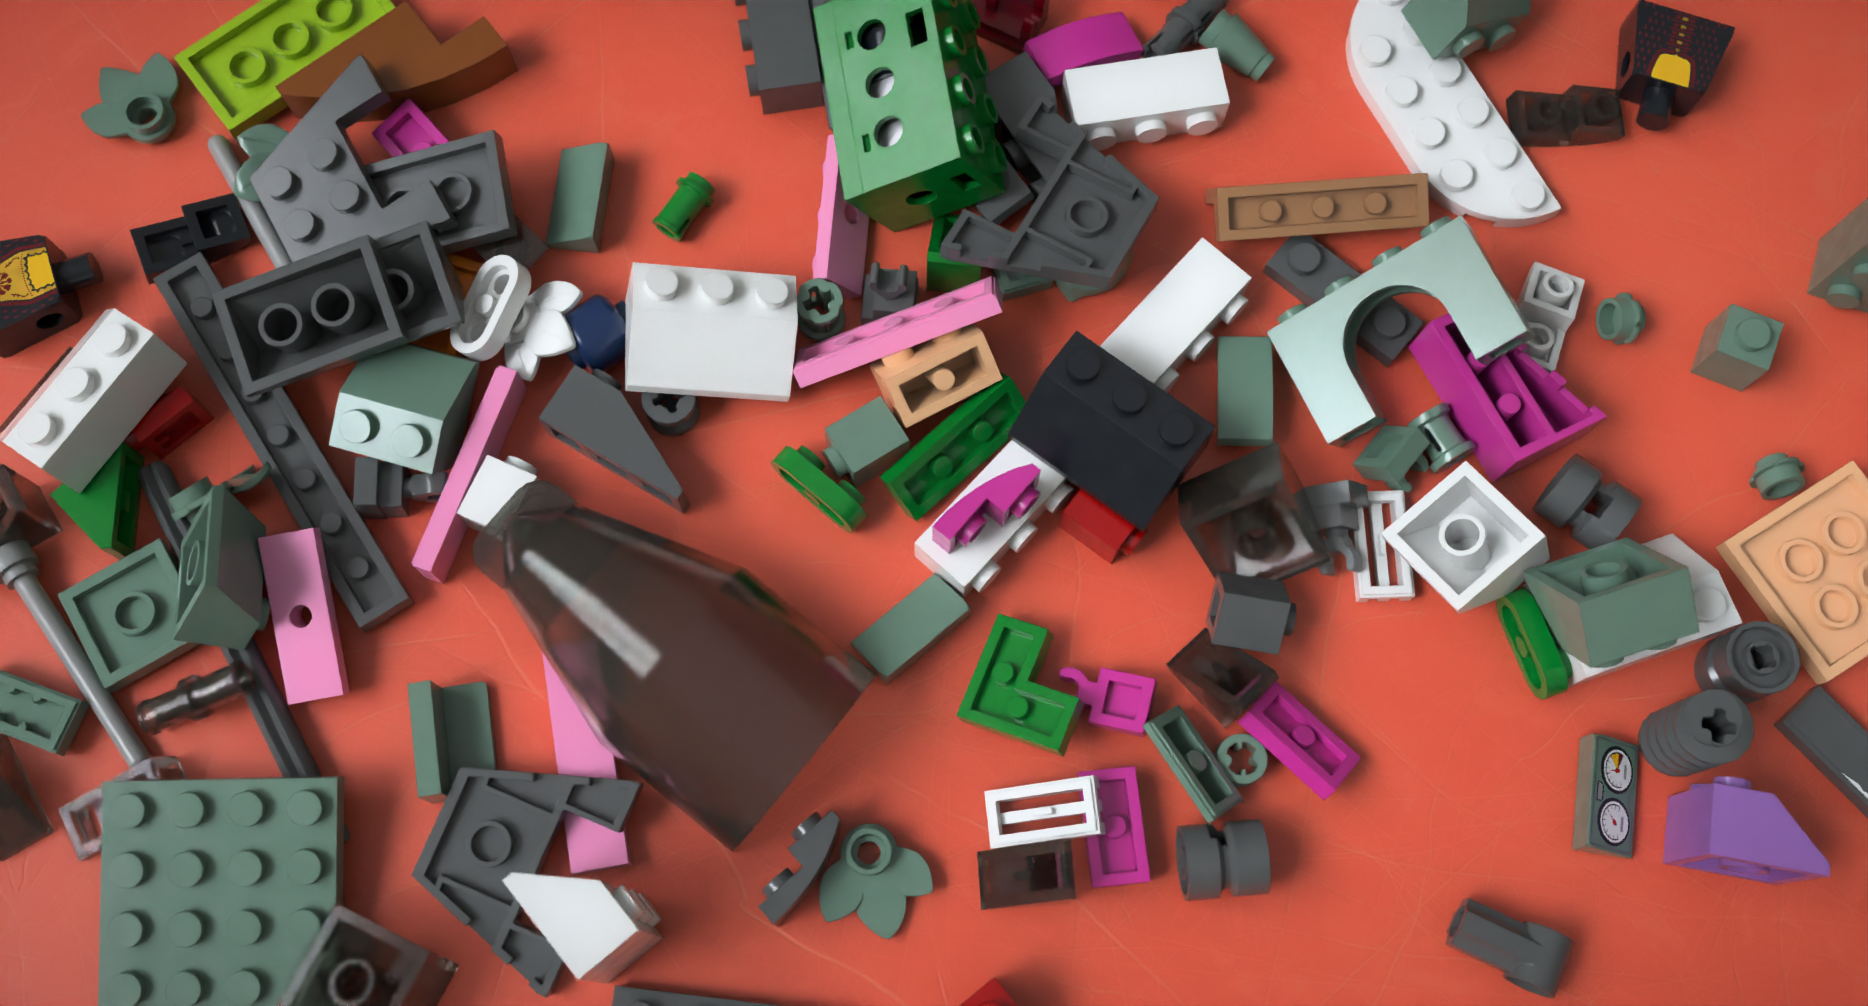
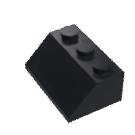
M1076 330L1041 375L1011 427L1008 438L1143 533L1205 451L1215 426Z

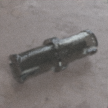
M234 661L229 666L203 677L191 675L180 680L175 689L141 701V704H138L136 708L138 722L145 732L150 735H156L161 733L162 730L188 719L193 721L203 720L213 715L215 708L240 697L251 695V692L255 690L254 676L250 668L242 661Z

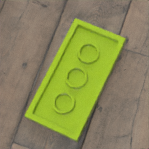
M261 0L174 56V58L237 140V137L247 129L262 124L288 107L275 86L396 7L390 0Z

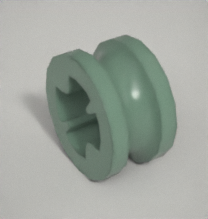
M1238 733L1229 736L1217 747L1214 753V757L1235 787L1242 788L1251 785L1263 775L1267 767L1268 756L1264 746L1249 734ZM1233 747L1234 752H1238L1244 747L1251 753L1247 761L1253 767L1251 774L1247 775L1246 770L1242 769L1237 775L1228 768L1232 762V758L1226 753L1228 748Z

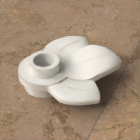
M551 281L543 284L530 296H527L505 341L504 350L507 368L516 370L523 380L532 381L534 379L541 357L556 356L575 349L576 341L564 315L571 311L582 298L583 292L579 288L566 281Z

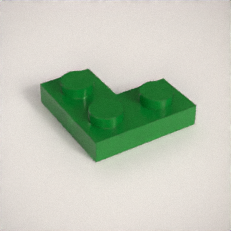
M998 613L956 716L965 723L1064 757L1084 703L1078 697L1035 683L1054 637L1049 629Z

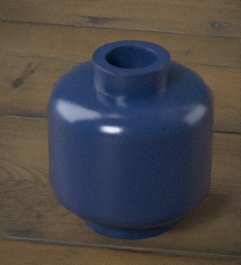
M597 294L564 315L576 341L575 349L566 352L574 365L583 370L587 368L590 372H593L594 369L606 372L625 359L626 304L623 300L613 305L607 297Z

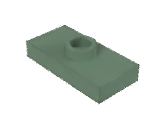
M0 670V733L65 757L90 706L89 703Z

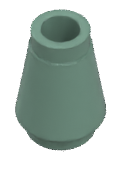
M1224 8L1198 40L1206 49L1217 47L1221 63L1247 77H1251L1256 82L1276 58L1268 51L1269 49L1237 12L1233 16Z

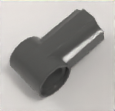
M1466 898L1463 899L1451 919L1445 945L1504 972L1503 977L1520 988L1553 999L1575 943L1567 936L1553 929L1533 922L1524 921L1521 923L1477 901Z

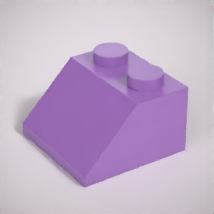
M1717 776L1713 778L1712 784H1691L1690 790L1668 796L1663 864L1773 885L1830 877V863L1775 794L1751 790V781L1737 777Z

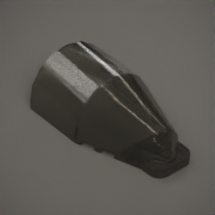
M536 480L526 483L519 488L482 529L474 541L473 557L475 564L487 578L506 592L598 742L732 852L790 785L876 675L874 671L746 567L580 505L558 486L548 481Z

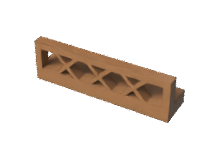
M1428 173L1205 189L1206 205L1214 204L1216 241L1425 227L1429 225Z

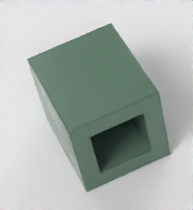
M1730 304L1705 327L1690 372L1740 392L1769 371L1784 323L1735 304Z
M879 396L826 427L825 436L828 447L822 450V453L836 477L841 478L847 475L852 485L857 488L889 469L910 450V440L883 398Z

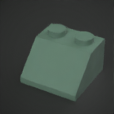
M1410 0L1401 12L1433 60L1456 55L1457 58H1463L1476 50L1488 48L1489 51H1495L1509 43L1517 33L1514 28L1530 14L1531 0Z
M406 343L358 360L339 391L328 445L429 474L452 469L463 444L480 362L411 343Z
M215 485L211 487L181 542L173 640L244 650L255 631L264 630L269 616V598L262 597L263 582L265 583L266 581L258 538L265 537L266 526L225 487Z
M1628 537L1524 571L1525 581L1562 650L1590 668L1612 667L1620 664L1626 656L1647 649H1666L1675 645L1677 639L1700 632L1689 568Z

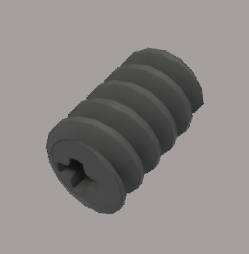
M1707 689L1650 713L1642 722L1638 733L1639 749L1646 762L1658 772L1671 777H1686L1739 759L1749 749L1754 736L1753 718L1748 707L1736 695L1723 689Z

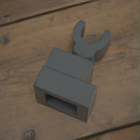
M878 262L872 263L871 272L866 274L861 325L916 305L918 295L917 271H909L906 265H900V270L880 268Z
M355 457L353 505L364 519L409 517L410 499L438 503L447 482L448 473L414 474L411 477V472L407 467L372 457Z
M1343 480L1296 489L1303 532L1317 536H1326L1323 542L1324 549L1321 550L1318 557L1320 573L1326 576H1335L1334 561L1342 553L1346 557L1347 570L1357 573L1361 572L1362 557L1357 549L1353 547L1348 532L1359 530L1357 509L1369 507L1367 485L1351 480Z

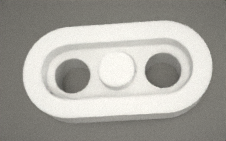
M508 255L492 257L482 265L464 299L465 323L452 327L450 330V341L455 350L474 361L488 360L500 351L530 292L531 275L525 266Z

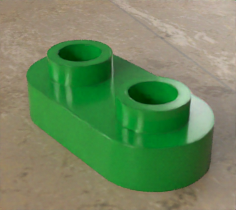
M801 445L797 450L785 446L771 461L775 471L791 487L843 530L853 533L867 517L866 512L861 507L866 502L863 495L847 481L842 479L836 484L822 472L825 468L823 462L805 446Z
M1519 588L1497 599L1496 607L1500 623L1531 691L1541 700L1566 692L1568 679L1572 677L1573 673L1572 666L1566 652L1561 647H1556L1547 627L1549 624L1534 596L1526 589Z

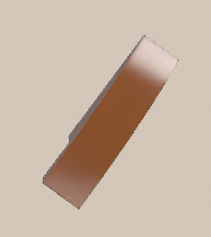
M405 1L275 86V88L297 119H302L352 61L358 56L363 55L373 65L391 100L357 122L383 121L408 98L415 102L425 113L454 104L484 91L514 74L518 69L508 45L484 16L440 44L407 1Z

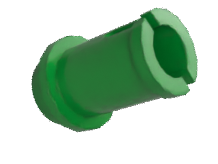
M689 172L685 178L679 177L677 179V190L658 216L652 220V223L656 225L658 230L677 242L682 240L683 234L704 206L710 207L713 203L711 196L715 192L714 187L694 172Z

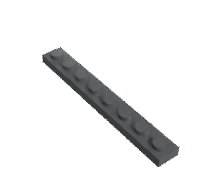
M199 252L153 278L263 466L267 461L270 463L271 472L269 476L301 530L320 527L328 575L359 628L368 632L415 603L365 519L354 507L353 499L286 388L282 386L251 398L245 396L211 293L225 287L208 259Z

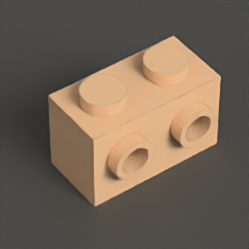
M974 324L882 357L869 364L888 408L906 428L1003 379L983 331Z

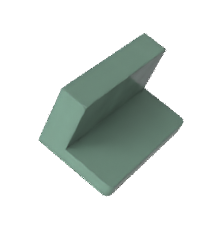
M431 680L407 684L418 798L432 804L445 802L460 767L498 770L490 690L485 682L441 688Z

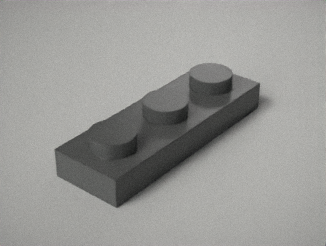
M1310 235L1290 236L1263 269V273L1308 307L1326 296L1324 290L1333 282L1348 275H1353L1354 278L1361 275ZM1388 298L1378 304L1364 319L1357 335L1356 344L1388 368L1424 322L1393 298Z

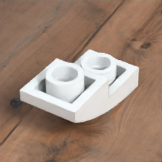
M1535 261L1523 285L1517 306L1535 335V338L1524 343L1527 346L1524 352L1550 374L1556 369L1565 333L1575 319L1585 280Z

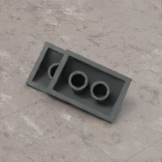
M427 220L375 240L368 234L211 293L245 396L249 398L465 323L463 285Z

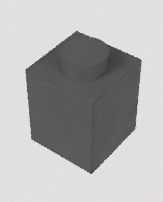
M1218 571L1206 618L1212 644L1278 655L1283 635L1291 636L1296 621V604L1291 603L1284 583L1282 581Z

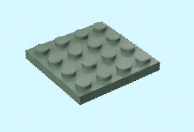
M344 776L103 781L98 1006H342Z

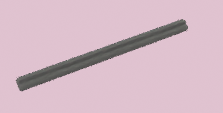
M155 461L148 466L142 467L138 471L137 477L180 564L181 542L191 523L186 516L177 521H174L170 514L175 511L167 500L181 492V489L171 468L162 461ZM252 636L244 650L220 647L282 776H322L254 637ZM344 822L345 843L350 839V832Z

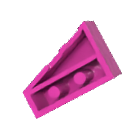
M1447 313L1430 321L1410 344L1409 349L1441 401L1447 403L1451 409L1449 414L1465 440H1472L1477 447L1473 453L1492 483L1581 439L1607 417L1595 405L1589 409L1563 385L1567 381L1555 370L1549 374L1524 352V349L1527 347L1525 344L1487 365L1477 361L1451 315Z

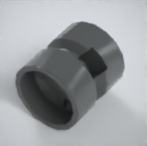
M1576 453L1564 464L1534 504L1533 510L1558 528L1565 525L1571 526V537L1586 548L1592 549L1615 541L1636 514L1643 499L1617 481L1604 483L1602 481L1603 471ZM1590 500L1598 506L1592 514L1583 510Z
M1766 621L1746 623L1708 641L1698 651L1694 662L1695 678L1702 691L1707 689H1723L1736 695L1744 704L1787 689L1796 679L1800 669L1799 650L1793 638L1781 627Z
M1260 819L1225 822L1221 831H1216L1211 823L1177 826L1175 841L1180 887L1185 901L1216 899L1220 897L1223 889H1228L1234 897L1269 893L1271 884L1270 856L1266 833Z

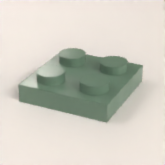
M160 538L57 594L104 689L113 693L200 645L173 640L179 564L169 544Z

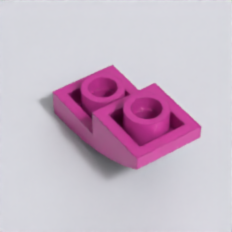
M1123 12L1103 14L1068 23L1026 41L1023 47L1024 52H1027L1051 86L1062 85L1064 70L1139 59L1144 51Z
M1033 463L998 475L978 486L946 511L933 525L932 541L950 554L959 542L967 547L980 534L987 523V520L983 517L985 513L1002 527L1013 514L1021 519L1032 508L1041 494L1035 489L1038 486L1041 470Z

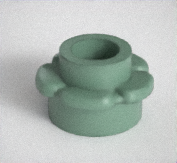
M1622 292L1617 294L1615 298L1604 299L1596 312L1595 322L1598 334L1604 340H1613L1618 345L1632 343L1645 327L1646 313L1644 308L1637 300H1633V296L1630 293Z
M1774 453L1760 459L1755 464V471L1749 479L1750 486L1758 488L1764 500H1778L1788 497L1804 487L1806 480L1802 472L1805 466L1796 457H1788L1786 453Z

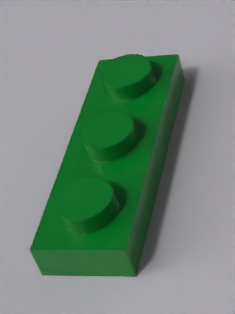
M1001 373L1002 380L974 393L880 476L907 516L918 521L1010 439L1008 438V433L1026 403L1010 376Z

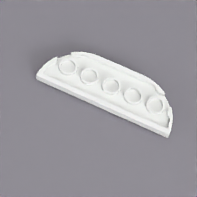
M1359 0L1351 18L1346 38V58L1350 75L1361 97L1411 174L1428 173L1429 196L1442 207L1458 216L1463 217L1466 213L1479 219L1494 222V227L1529 226L1555 217L1562 207L1464 60L1457 58L1456 55L1435 60L1431 58L1401 12L1410 0Z

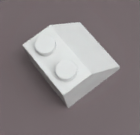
M1467 461L1462 463L1381 533L1382 538L1459 614L1509 594L1525 581V570L1543 565L1550 559L1546 535Z

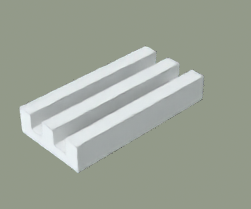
M1367 491L1376 586H1371L1364 514L1363 508L1357 509L1359 530L1349 532L1353 547L1361 554L1363 561L1361 572H1353L1356 602H1367L1369 599H1378V601H1389L1390 599L1399 598V601L1411 600L1415 597L1412 566L1394 550L1398 585L1390 586L1386 542L1381 535L1384 531L1381 504L1389 503L1391 524L1394 523L1406 512L1404 491Z
M1090 775L984 791L991 849H1004L1105 835V823L1101 822L1100 812L1103 811L1102 800L1098 799L1097 789L1100 788L1099 777ZM1077 791H1083L1084 801L1000 813L999 803ZM1086 814L1087 823L1006 835H1003L1002 832L1003 825Z

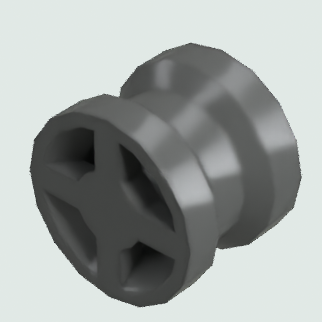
M642 392V407L653 429L660 434L670 437L681 436L691 431L697 424L700 416V405L696 396Z

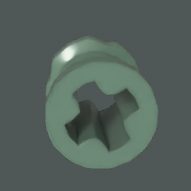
M822 278L808 280L799 288L797 295L798 324L805 337L812 341L820 342L836 336L844 328L843 297L841 290L835 283L825 281ZM812 292H815L814 297H811ZM821 306L822 310L828 313L820 315L816 309L812 308ZM829 324V328L825 329V325Z
M1445 402L1422 413L1407 425V427L1419 428L1430 441L1425 451L1432 460L1430 469L1434 474H1438L1457 464L1477 448L1472 440L1465 441L1448 416L1451 409Z

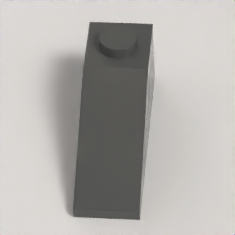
M574 365L539 416V420L547 433L684 514L690 506L687 497L620 391L621 384L602 370L594 369L590 374Z

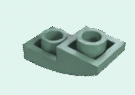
M1218 336L1217 446H1272L1273 362L1272 341L1270 337Z

